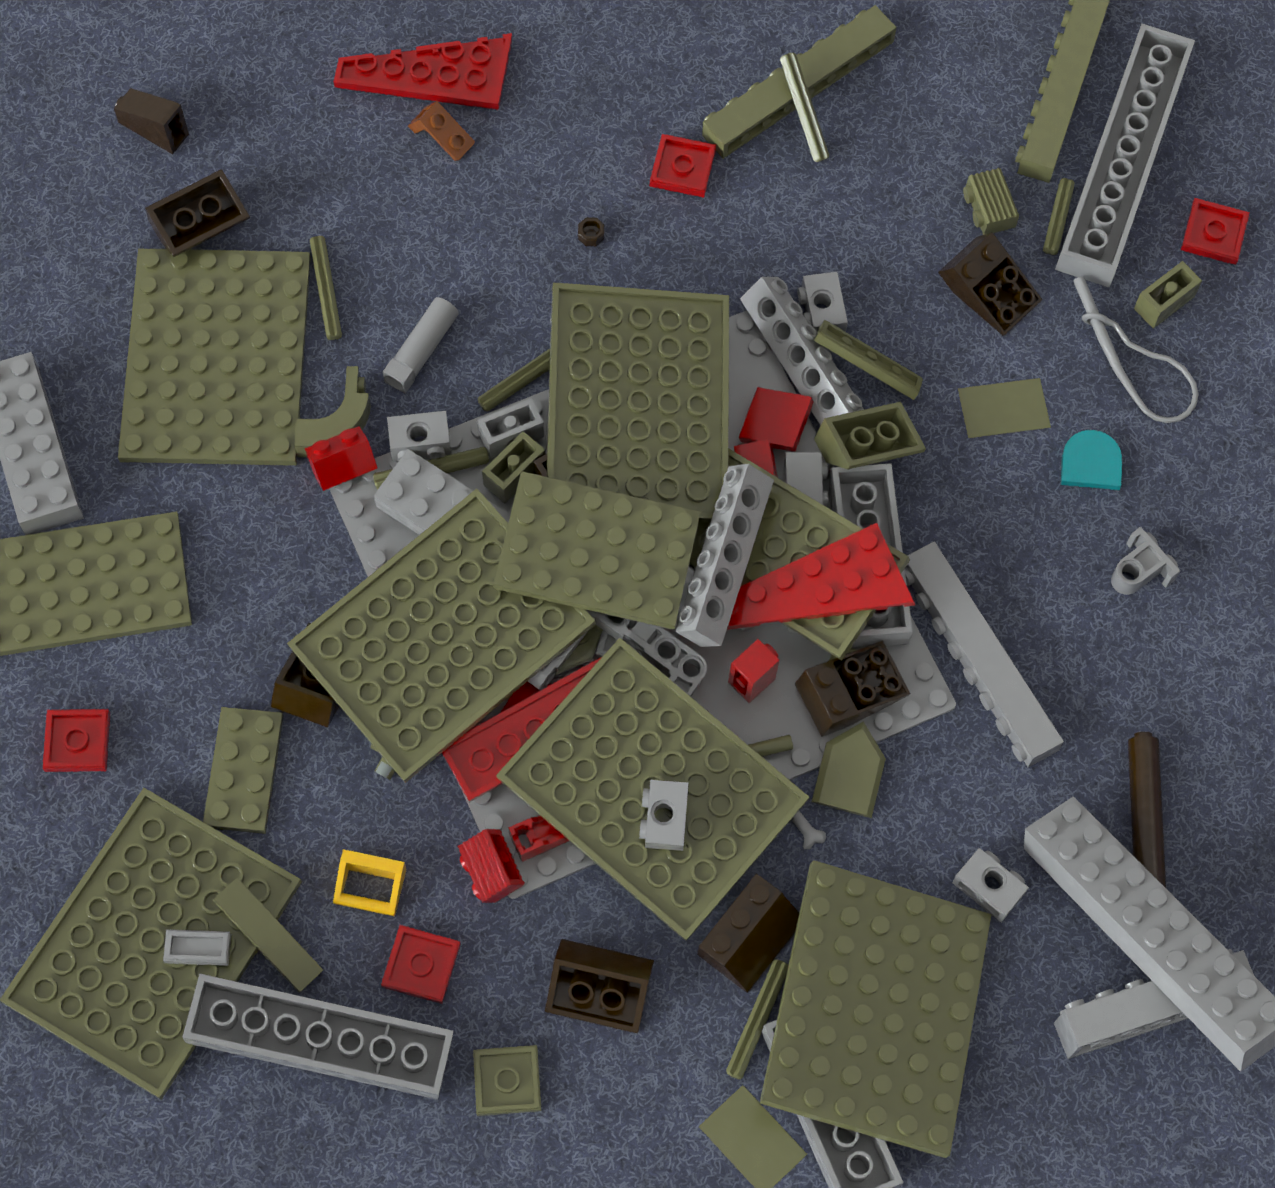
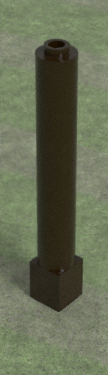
M1137 732L1134 734V737L1128 739L1133 856L1166 888L1159 739L1153 737L1150 732Z

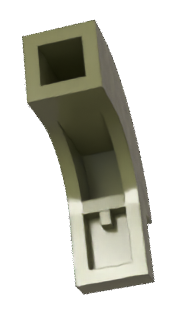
M347 366L344 400L333 414L320 419H296L294 446L297 457H307L305 448L312 446L319 440H327L339 435L346 429L358 426L362 430L364 429L369 418L371 403L369 393H365V377H360L358 366Z

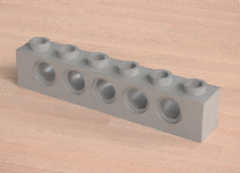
M761 277L740 300L800 394L812 397L814 403L811 411L819 424H822L824 418L864 410L861 399L853 393L847 384L846 376L836 367L829 350L814 341L817 332L805 319L800 305L793 300L787 291L786 283L779 277Z
M750 464L729 466L724 475L723 486L715 503V510L710 526L706 531L702 551L698 556L697 566L688 587V594L683 609L679 614V622L675 632L701 647L722 646L774 482L772 478Z

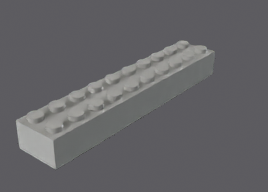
M1141 24L1055 270L1075 277L1084 276L1085 280L1110 287L1195 40Z
M1074 796L1025 828L1024 850L1240 1072L1275 1047V996Z

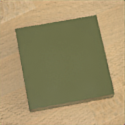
M537 1045L473 1050L477 1116L541 1111Z

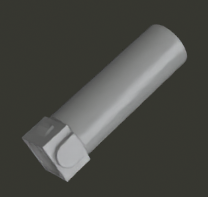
M439 297L433 300L395 357L390 360L383 370L385 383L405 394L414 383L416 376L459 315L454 305Z

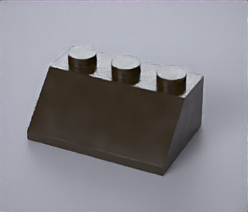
M222 169L145 208L148 221L161 243L173 257L250 219L249 214Z
M756 873L699 945L697 955L748 993L796 932L799 912L781 891Z
M561 939L554 959L545 1012L638 1034L654 960Z

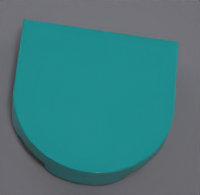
M1085 430L1073 435L1067 441L1062 453L1061 485L1120 490L1122 454L1116 441L1106 433L1097 430Z

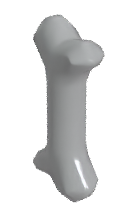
M800 811L792 818V822L803 834V849H811L815 843L822 844L825 842L826 833L814 829Z

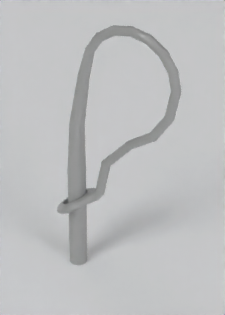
M1084 276L1074 279V285L1086 310V314L1082 316V321L1093 327L1114 373L1143 413L1153 420L1163 423L1179 422L1188 417L1197 405L1199 394L1197 384L1186 367L1170 356L1151 352L1131 342L1118 323L1099 313ZM1105 326H1113L1126 346L1148 357L1167 361L1184 374L1191 385L1193 393L1191 404L1185 412L1174 417H1163L1156 415L1147 408L1122 368Z

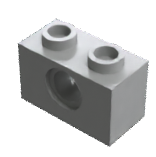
M830 272L803 276L802 287L797 289L799 304L805 305L806 313H803L807 322L815 328L816 332L824 320L846 332L848 321L838 273ZM824 304L827 306V308L821 309L818 308L816 305Z
M532 398L477 420L479 436L484 447L487 449L490 459L497 457L523 431L534 441L544 437V422Z
M446 411L387 417L390 451L393 462L399 461L407 449L422 458L429 459L445 457L451 454ZM418 436L426 437V439L421 442H416L413 440Z
M650 780V789L643 788L642 807L648 808L647 820L641 819L639 839H645V848L683 851L688 783ZM661 808H667L672 812L673 816L667 822H660L655 818L656 811Z
M978 848L955 876L952 883L1002 923L1025 895L1029 887L1025 885V880L1021 875L1013 870L1009 872L1000 865L1001 862L996 855L990 851L984 852ZM987 877L995 878L999 882L1000 888H989L985 884L984 879Z

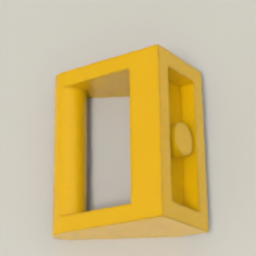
M343 849L333 904L395 917L407 870L405 862ZM349 870L393 879L390 903L343 893Z

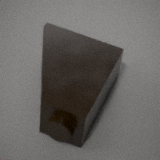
M130 88L115 104L114 111L118 123L172 155L189 135L182 107L177 102Z

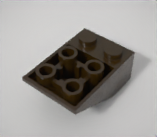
M993 232L976 237L938 272L952 292L1002 336L1010 331L1043 300Z
M883 641L846 654L843 660L835 658L808 668L795 682V686L821 737L847 728L911 694Z

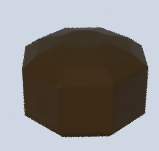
M586 217L578 224V240L585 246L599 245L604 240V224L598 218Z

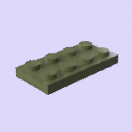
M221 707L203 818L204 823L214 829L266 834L283 713Z

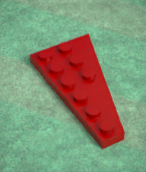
M512 33L502 34L503 38L489 40L488 37L477 38L475 42L468 43L453 41L418 46L416 50L401 52V49L390 50L391 54L377 56L369 53L341 57L337 63L333 81L334 87L499 110L512 45Z
M875 523L740 586L727 630L760 626L762 623L778 621L780 623L792 622L793 619H815L854 614L862 610H884L893 606H915V603L880 528Z

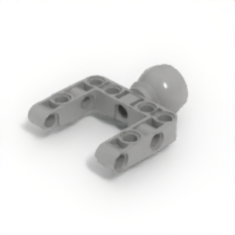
M689 566L675 629L625 618L621 623H613L609 620L608 614L586 610L596 621L598 627L616 640L619 638L624 640L653 666L667 675L672 682L690 697L701 684L707 672L706 661L700 654L677 639L675 632L679 621V614L683 609L688 594V587L695 572ZM587 632L528 680V682L540 691L546 688ZM662 646H667L672 649L674 656L670 659H664L658 654V649ZM686 664L695 665L698 669V675L694 677L687 676L683 672V666Z

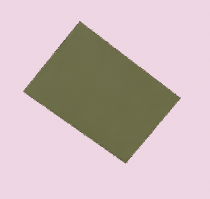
M1040 378L958 388L968 438L1051 428Z
M743 1085L698 1126L754 1188H773L807 1155Z

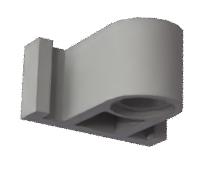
M1139 527L1130 535L1126 543L1129 548L1134 545L1137 548L1120 560L1111 577L1113 588L1121 594L1129 595L1138 591L1159 574L1165 578L1162 582L1165 588L1176 580L1180 569L1175 559L1168 554L1166 555L1161 550L1156 538L1151 533H1146L1142 527ZM1122 573H1131L1135 579H1126Z

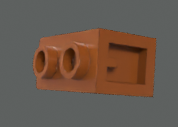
M438 101L425 106L408 124V127L415 134L422 130L428 132L454 161L460 160L475 143Z

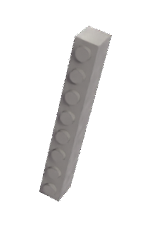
M935 541L907 555L910 558L909 563L905 567L907 585H912L917 593L916 600L923 610L927 609L932 616L931 622L935 631L939 635L943 634L949 643L947 647L951 656L955 660L959 659L965 668L963 673L967 681L971 685H976L981 693L979 698L986 710L991 709L997 718L995 722L1000 733L1003 736L1007 735L1013 743L1012 750L1016 758L1020 762L1024 761L1027 767H1030L1059 751L1064 743L1063 739Z

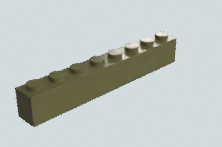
M1069 0L1068 4L1073 7L1071 11H1065L1061 27H1065L1064 34L1058 32L1053 47L1058 50L1057 55L1050 56L1046 71L1051 72L1049 78L1043 77L1038 93L1043 94L1041 101L1035 100L1030 115L1035 117L1033 124L1028 122L1023 139L1028 140L1026 147L1020 145L1015 162L1020 163L1018 174L1050 183L1110 0Z
M876 5L867 11L862 10L859 12L854 20L846 25L842 24L837 27L833 34L826 39H819L804 54L799 53L796 55L811 99L894 42L897 27ZM783 68L775 69L767 79L761 83H754L745 94L739 98H732L723 109L710 113L704 119L702 136L708 143L717 145L716 152L723 159L796 109Z

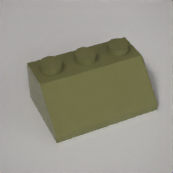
M901 402L824 418L814 438L826 463L844 469H852L918 454L926 450Z

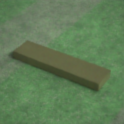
M825 320L822 322L815 336V342L913 400L916 398L923 382L922 377Z
M237 877L212 899L298 993L323 971L317 962Z

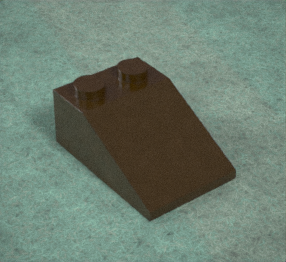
M292 651L274 683L271 707L328 728L339 705Z

